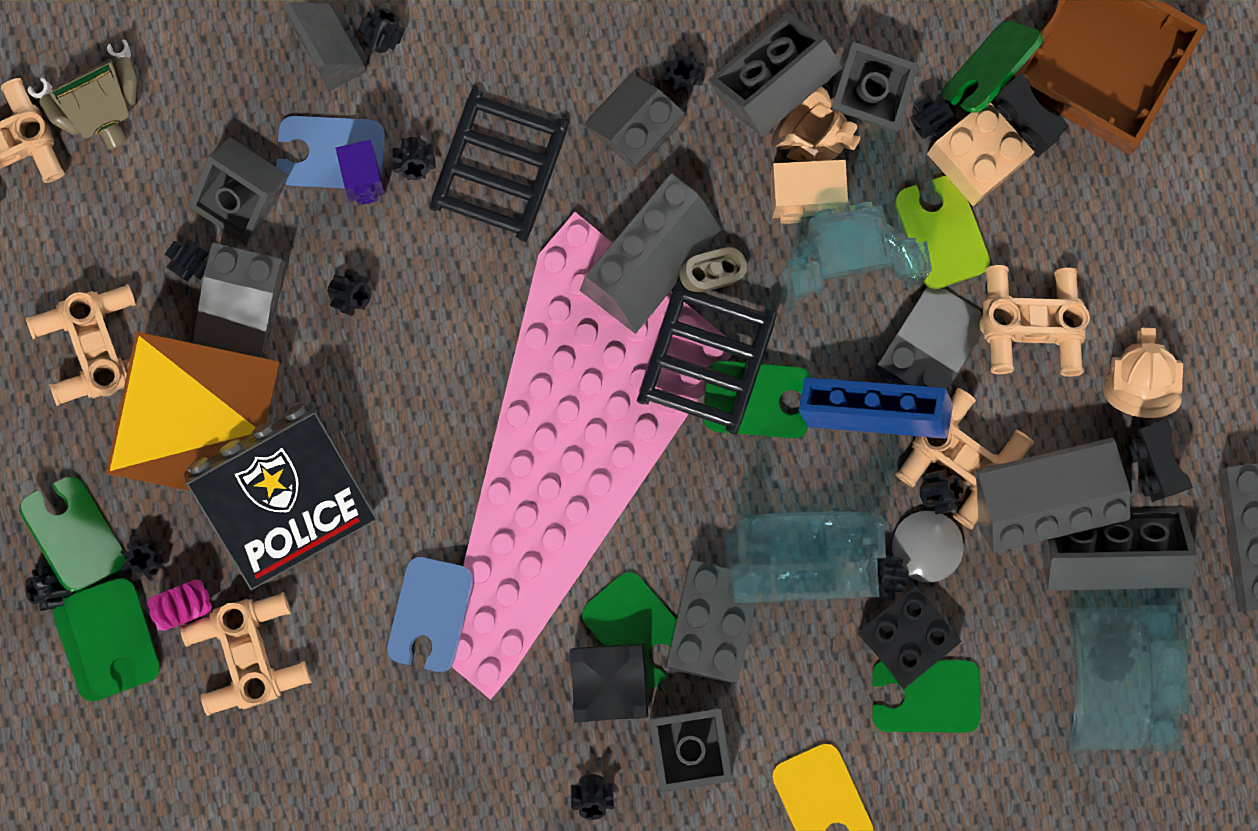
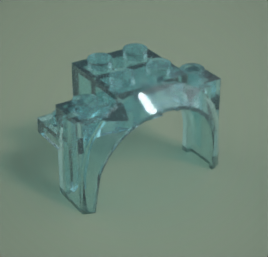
M858 511L786 512L742 516L733 525V529L725 532L726 568H731L732 604L820 602L879 597L877 560L886 558L884 517L876 513Z

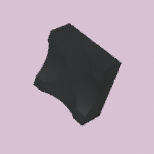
M1022 73L1006 85L992 103L1030 146L1037 158L1060 139V135L1069 127L1061 116L1048 112L1038 103L1031 91L1030 82Z
M1168 419L1129 434L1130 442L1126 443V450L1131 462L1138 463L1142 476L1138 477L1140 489L1145 497L1150 496L1152 502L1193 488L1189 476L1180 469L1174 459L1171 450L1172 429Z
M916 585L858 632L861 639L883 662L903 690L962 642Z
M644 643L579 647L569 650L573 686L574 723L616 719H643L649 716Z

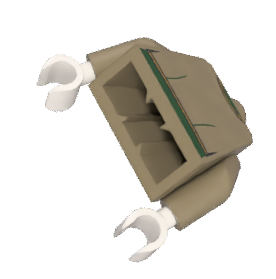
M122 40L124 44L122 52L114 53L111 44H108L107 50L111 57L110 59L54 87L44 78H40L44 84V88L40 93H36L31 86L28 87L29 94L39 101L41 108L52 124L71 135L81 134L84 139L99 133L108 150L127 141L118 123L130 117L129 110L136 102L137 78L130 59L131 51L126 40Z

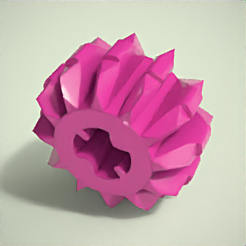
M193 580L152 596L147 602L152 621L155 622L157 629L162 631L206 615L212 609L208 590L204 588L200 580Z

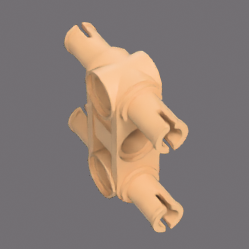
M21 78L5 82L0 88L4 92L13 114L11 117L0 121V169L27 156H33L44 183L60 179L65 173L53 151L54 138L41 109L36 105H32ZM34 123L40 124L39 133L35 137L26 138L25 131L27 127Z
M994 265L987 267L985 273L987 276L988 297L983 302V315L980 318L979 326L984 334V338L990 343L991 372L994 374L1012 373L1014 371L1012 342L1054 343L1059 345L1060 374L1063 376H1078L1084 373L1081 344L1086 339V327L1090 316L1084 303L1078 298L1077 270L1074 268L1055 270L1057 299L1012 298L1009 296V269L1007 266ZM993 314L1002 316L1006 325L997 323ZM1063 316L1070 318L1074 322L1075 328L1066 325Z
M129 284L98 294L97 291L74 293L66 300L58 302L55 305L56 309L25 318L32 339L60 329L68 331L82 369V371H79V376L55 384H49L56 406L86 395L88 398L111 396L117 390L124 388L130 358L123 361L121 358L117 359L103 319L106 318L105 314L136 305ZM78 304L87 305L91 309L90 314L84 319H76L70 314L74 306ZM101 370H108L114 374L115 378L111 384L102 386L95 382V375Z
M957 388L951 398L953 410L948 439L944 438L942 446L934 447L928 442L927 437L916 436L911 446L913 448L912 453L895 475L901 481L914 488L915 483L931 462L938 463L944 469L949 468L951 474L957 475L965 484L971 487V494L953 517L962 525L972 530L978 521L976 470L1021 460L1029 448L1033 446L1034 441L1021 431L1015 430L1013 436L999 455L989 452L959 430L958 424L976 400L964 390Z
M284 592L253 602L252 599H244L235 603H228L213 609L209 617L185 625H179L186 647L214 637L221 641L232 681L230 686L206 694H200L207 716L235 706L244 710L278 699L282 691L306 683H312L305 661L277 671L270 667L258 627H260L261 622L285 614H291ZM238 609L242 612L244 621L240 628L232 630L227 624V615L232 610ZM254 678H259L265 685L264 694L258 699L252 698L247 690L249 682Z

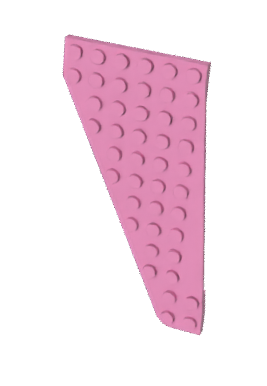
M576 212L572 214L538 255L463 565L472 572L474 579L452 667L490 700L515 672L689 415L653 402L645 405L639 404L636 401L672 291L636 334L579 291L587 273L612 245V242ZM684 302L678 319L679 322L726 337ZM673 335L666 355L708 368L715 361H728L733 354ZM662 368L655 388L698 402L705 391V382Z

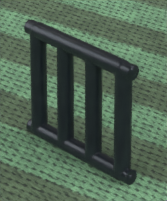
M472 88L432 194L429 209L441 212L443 208L516 233V238L527 242L570 122L560 118L555 122L482 97L483 92ZM478 110L550 134L545 153L541 154L471 130ZM466 143L539 167L533 187L460 163L459 161ZM454 175L527 200L521 220L449 196L448 192Z
M677 280L636 401L639 404L645 405L653 402L726 426L725 430L727 432L737 435L778 313L775 310L769 309L761 312L703 292H693L687 290L681 280ZM684 302L759 326L753 346L679 322L678 319ZM676 335L748 359L742 379L666 355L672 336ZM663 368L736 392L731 412L729 413L655 388L661 369Z

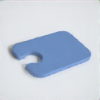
M289 116L280 123L278 142L303 140L309 147V154L300 163H294L288 159H277L276 167L289 175L285 183L288 186L345 189L335 147L371 139L382 179L384 129L377 121L368 119Z
M416 557L408 563L387 645L388 655L393 661L411 665L414 641L420 636H427L431 640L432 651L426 658L424 669L445 672L452 667L474 578L468 568L425 557Z

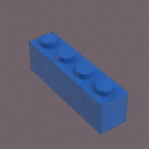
M807 377L804 379L799 412L807 427L948 439L953 404L946 388Z

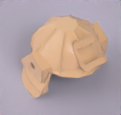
M821 86L805 99L800 106L787 115L776 130L771 144L781 149L790 150L786 157L799 162L829 161L836 158L844 148L855 150L860 141V136L853 135L857 129V124L847 122L846 117L842 113L830 110L831 98L827 90L825 91Z
M1141 328L1140 331H1137V344H1132L1126 348L1121 357H1112L1110 374L1106 377L1107 381L1103 388L1105 398L1113 407L1132 416L1143 418L1167 416L1175 412L1182 403L1183 363L1180 360H1176L1166 350L1164 345L1155 344L1156 328Z

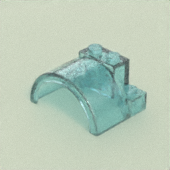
M872 202L854 204L850 206L851 211L837 213L835 208L815 212V217L810 218L808 222L809 235L800 243L791 260L787 262L788 267H784L781 270V311L795 309V301L806 298V294L814 292L816 295L822 294L824 291L822 280L876 271L891 267L893 281L900 280L903 276L906 288L921 286L932 271L927 241L917 243L916 238H907L899 230L886 224L882 205L873 207ZM813 257H815V261H816V262H811V263H809V261H810Z
M1177 605L1065 608V622L1069 627L1073 644L1076 682L1075 714L1072 731L1068 737V749L1070 751H1182L1180 714H1189L1187 640H1178Z

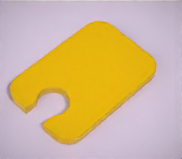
M830 744L816 746L781 762L773 770V782L795 831H826L827 827L833 823H842L849 831H874L869 816L836 747Z

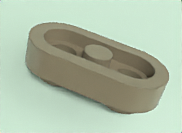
M733 247L717 249L695 255L684 262L680 268V280L687 290L707 292L732 285L743 278L747 271V262L744 255ZM722 264L728 267V273L723 270ZM692 272L698 275L699 281L693 276Z

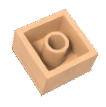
M990 102L985 109L977 113H970L933 144L927 154L970 204L975 206L1025 164L1034 151Z
M846 160L773 163L770 174L772 218H780V223L784 224L799 223L802 221L801 217L816 216V221L818 222L837 220V215H843L848 204Z

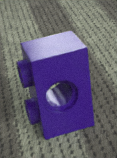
M371 139L335 147L344 188L350 202L357 201L358 205H365L378 201V196L384 195L385 192Z

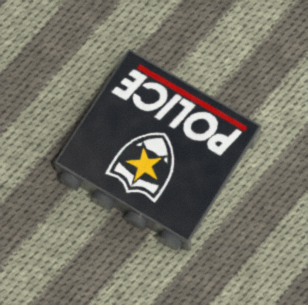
M312 402L305 406L303 404L293 406L284 413V418L273 424L265 422L252 431L253 435L242 441L238 439L230 441L220 449L221 453L210 459L203 457L196 460L188 467V471L184 473L186 485L250 590L259 587L378 520L368 498H365L320 421Z

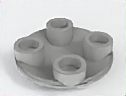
M920 511L905 518L897 527L892 540L893 556L903 559L901 566L909 572L908 577L920 582H936L951 575L960 564L964 551L962 534L957 525L944 514L936 515L934 511Z

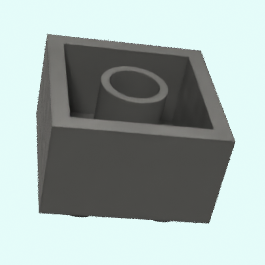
M721 708L648 719L660 793L733 781Z

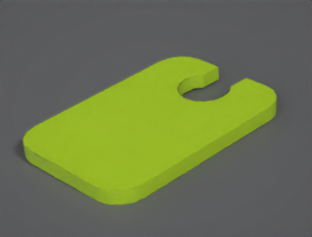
M947 176L931 181L934 190L942 199V206L936 212H928L922 208L919 202L920 193L917 185L903 189L895 199V207L925 285L933 289H941L980 276L985 273V269L990 264V258L970 204Z

